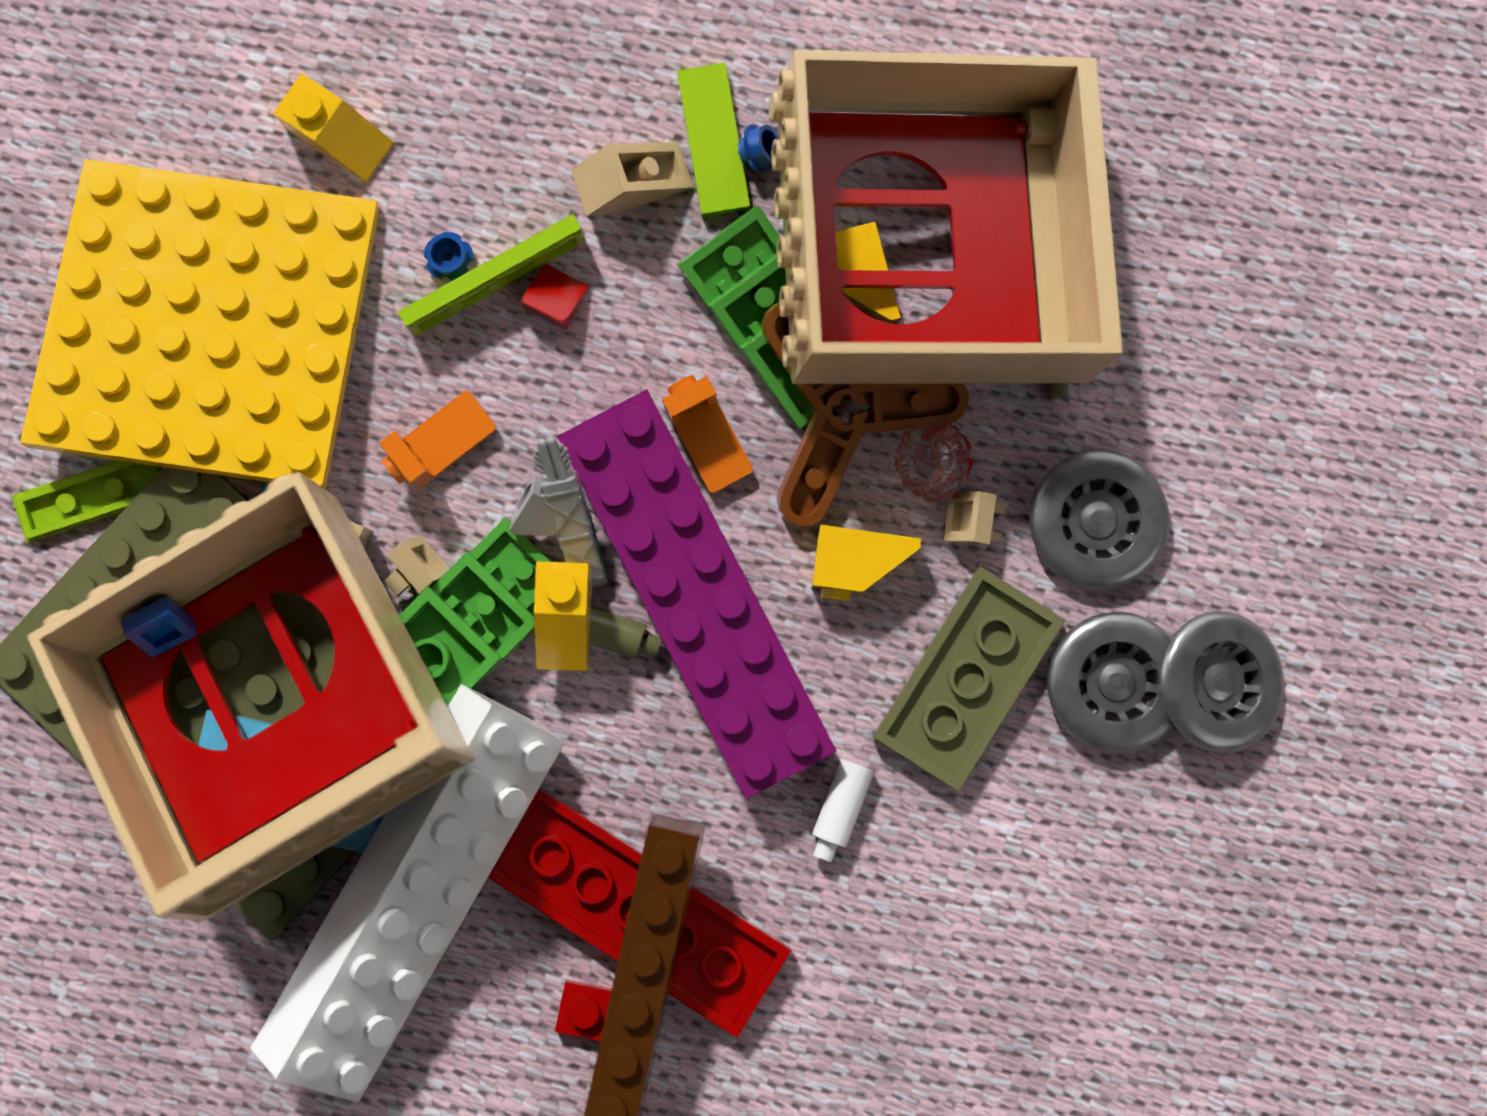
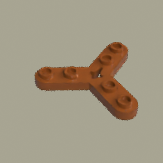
M776 303L764 314L762 334L783 365L782 343L784 336H789L788 317H781L779 303ZM784 367L791 377V367ZM796 384L814 410V413L778 490L777 506L780 513L792 524L802 527L814 525L822 520L831 505L863 433L954 423L964 415L968 408L969 395L964 384ZM847 395L848 402L860 405L869 403L870 405L867 410H860L849 414V422L843 423L840 416L833 415L832 407L840 405L841 396Z

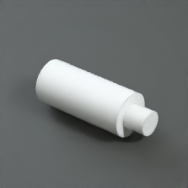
M840 759L812 835L819 837L813 853L814 856L832 862L838 845L842 847L847 846L875 771L845 759Z

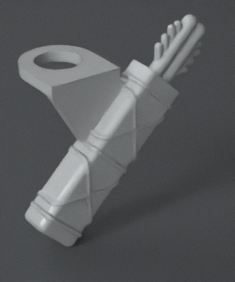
M553 436L549 437L547 441L539 439L537 441L538 449L534 450L533 458L536 459L535 464L538 465L537 471L547 475V477L541 478L534 475L529 480L514 508L509 532L515 535L557 536L566 563H589L593 570L592 588L603 586L608 580V566H606V560L596 535L597 531L594 529L595 525L592 522L593 518L589 513L583 494V486L581 487V480L578 478L577 471L567 472L572 464V461L568 460L570 454L566 453L568 448L564 447L563 443L558 445L557 439Z

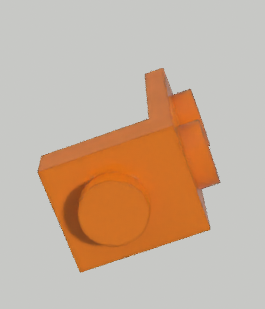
M691 375L672 384L667 389L670 395L662 399L664 409L708 491L711 494L717 493L751 475L753 467L717 401V393L708 376L697 381L694 375Z
M464 391L405 437L394 431L379 442L388 454L381 462L399 484L407 479L410 484L420 490L495 433L497 426L469 391Z

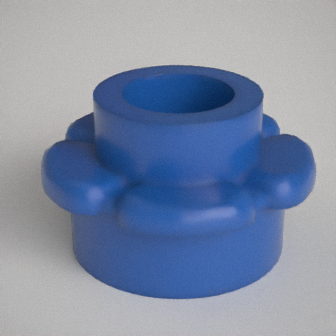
M748 125L744 129L745 136L738 143L739 156L747 167H751L758 173H763L772 168V143L774 139H778V134L769 125H763L758 128L756 125Z
M443 232L432 238L425 246L424 257L428 261L426 267L430 274L438 279L448 277L450 280H455L467 273V265L473 260V250L467 241L461 240L459 234ZM448 252L453 254V258L450 261L444 259V255Z

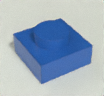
M168 596L148 603L143 608L121 619L124 635L152 658L198 635L194 619Z

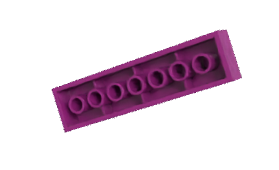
M646 389L558 435L557 438L560 443H563L564 447L568 448L566 453L570 454L569 460L572 461L571 465L577 471L583 488L745 799L837 752L648 390Z

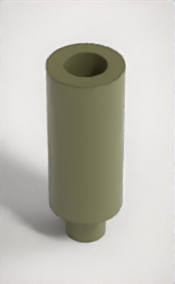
M591 606L589 641L591 645L637 659L639 652L657 657L663 639L646 633L647 624Z

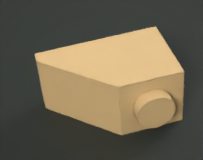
M678 142L607 144L571 169L586 216L619 214L694 188Z

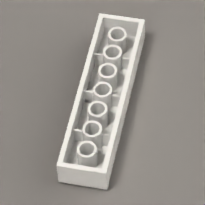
M463 684L460 685L448 709L475 760L385 814L250 1048L276 1079L356 1103L360 1101L565 743L564 740L534 720Z

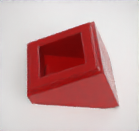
M545 264L524 293L520 303L524 309L567 330L589 286Z

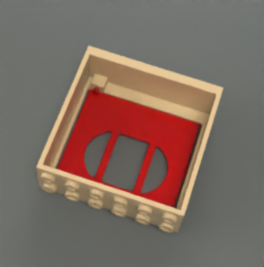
M830 50L793 51L787 68L780 69L777 92H771L769 98V119L772 122H777L778 139H774L772 143L773 171H780L781 188H776L774 213L776 219H783L784 237L780 236L777 242V264L779 268H785L786 286H781L779 307L781 317H788L789 336H784L782 343V360L784 367H791L792 384L1089 383L1123 354L1096 58ZM828 112H848V113H828ZM874 113H894V114H874ZM920 114H940V115H920ZM966 115H986V116H966ZM889 155L906 158L920 164L940 181L945 190L837 188L835 182L853 164L869 157ZM834 207L946 208L949 211L953 271L840 270L837 266ZM841 289H950L952 296L939 312L925 320L910 324H892L874 319L860 311L847 299Z
M300 472L287 474L275 479L268 485L267 491L249 502H239L230 506L223 512L222 518L204 529H195L184 534L178 539L177 545L160 556H151L139 561L132 568L133 572L115 583H106L96 587L88 594L87 600L70 610H62L48 616L43 621L42 627L27 635L156 917L206 921L475 760L338 498ZM275 593H288L307 599L319 609L329 624L334 640L335 656L332 673L323 692L319 691L273 600ZM168 596L194 619L198 635L152 658L124 635L121 619L143 608L148 603ZM252 604H255L304 700V705L246 740L198 643V638ZM181 650L227 742L226 750H211L195 744L182 733L173 719L168 703V679L174 660ZM101 659H102V661H103V663H104V665H105V667H106V669H107V671H108V673H109V675H110V678H111V680H112V682H113V684H114V686H115V688H116V690H117V692H118V694H119V697H120V699H121V701H122V703H123V705H124V707H125V709H126V711H127V713H128V716H129V718H130V720H131V722H132V724H133V726H134V728H135V730H136V732H137V735H138V737H139V739H140V741H141V743H142V745H143V747H144V750H143V748H142V746H141V744H140V742H139V740H138V738H137V736H136V733H135V731H134V729H133V727H132V725H131V723H130V721H129V719H128V717H127V714H126V712H125V710H124V708H123V706H122V704H121V702H120V700H119V698H118V695H117V693H116V691H115V689H114V687H113V685H112V683H111V681H110V679H109V676H108V674H107V672H106V670H105V668H104V666H103V664H102V662H101ZM156 776L158 777V779H159V781H160V783H161V785H162V787H163V789H164V792H165V794H166V796H167V798H168V800H169V802H170V804H171V806H172V808H173V811H174V813H175V815H176V817H177V819H178V821H179V823H180V825H181V827H182V830H183V832H184V834H185V836H186V838H187V840H188V842H189V844H190V846H191V849H192V851H193V853H194V855H195V857H196L198 863H202V864H200V865L197 864V862H196V860H195V858H194V856H193V854H192V852H191V850H190V848H189V845H188V843H187V841H186V839H185V837H184V835H183V833H182V831H181V829H180V826H179V824H178V822H177V820H176V818H175V816H174V814H173V812H172V810H171V807H170V805H169V803H168V801H167V799H166V797H165V795H164V793H163V791H162V788H161V786H160V784H159V782H158Z

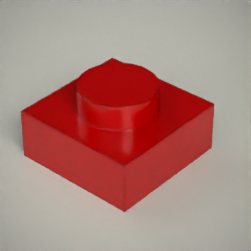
M566 979L554 1032L601 1041L612 988Z

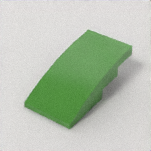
M755 206L676 265L796 427L801 429L810 422L814 410L796 384H792V378L769 347L762 334L764 314L772 305L779 303L781 286H786L785 268H779L777 264V242L780 236L759 206Z
M506 517L470 553L466 552L432 587H427L399 615L447 707L461 684L475 690L535 632L536 562L551 561L524 535H515L509 532L511 522Z

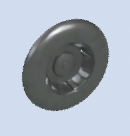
M1108 450L1080 452L1063 459L1051 468L1043 477L1034 493L1029 518L1034 545L1046 565L1058 576L1074 585L1099 590L1121 587L1144 575L1160 557L1168 538L1170 524L1167 500L1156 478L1136 460L1124 454ZM1090 482H1101V489L1090 491ZM1112 485L1123 491L1120 497H1116L1109 492ZM1078 487L1081 496L1074 501L1070 493ZM1126 501H1131L1135 513H1127L1124 506ZM1063 505L1069 508L1067 519L1061 517ZM1129 522H1136L1134 535L1126 532ZM1062 527L1068 528L1071 539L1067 540ZM1122 540L1128 546L1119 553L1114 546ZM1076 544L1086 549L1085 555L1074 548ZM1105 550L1108 558H1096L1095 551Z
M1227 611L1203 613L1186 622L1175 633L1167 646L1161 667L1162 697L1169 717L1175 727L1194 745L1216 753L1241 751L1264 737L1279 714L1284 693V676L1281 661L1269 637L1251 620ZM1230 710L1231 713H1232V716H1230L1229 714H1227V711Z
M1125 612L1098 614L1083 620L1070 629L1054 650L1047 676L1050 703L1062 726L1081 743L1096 750L1110 753L1138 751L1151 746L1163 738L1174 726L1166 710L1161 692V667L1167 646L1172 639L1171 636L1149 619ZM1117 643L1128 645L1127 652H1116ZM1105 645L1106 654L1097 657L1095 650ZM1138 652L1147 659V662L1143 665L1134 658ZM1087 659L1090 662V666L1087 672L1083 673L1081 668ZM1147 671H1153L1154 685L1147 684L1145 675ZM1079 680L1085 682L1086 693L1082 695L1079 688ZM1145 692H1151L1153 694L1152 698L1146 706L1141 700ZM1089 700L1097 706L1095 714L1086 705ZM1135 708L1139 715L1129 720L1125 712ZM1106 711L1116 713L1117 722L1107 721L1105 719Z

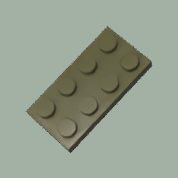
M979 566L872 737L959 792L1066 620Z

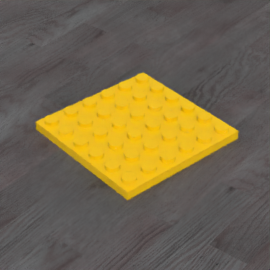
M84 159L20 443L26 448L269 483L281 476L300 472L326 490L380 208L378 201Z

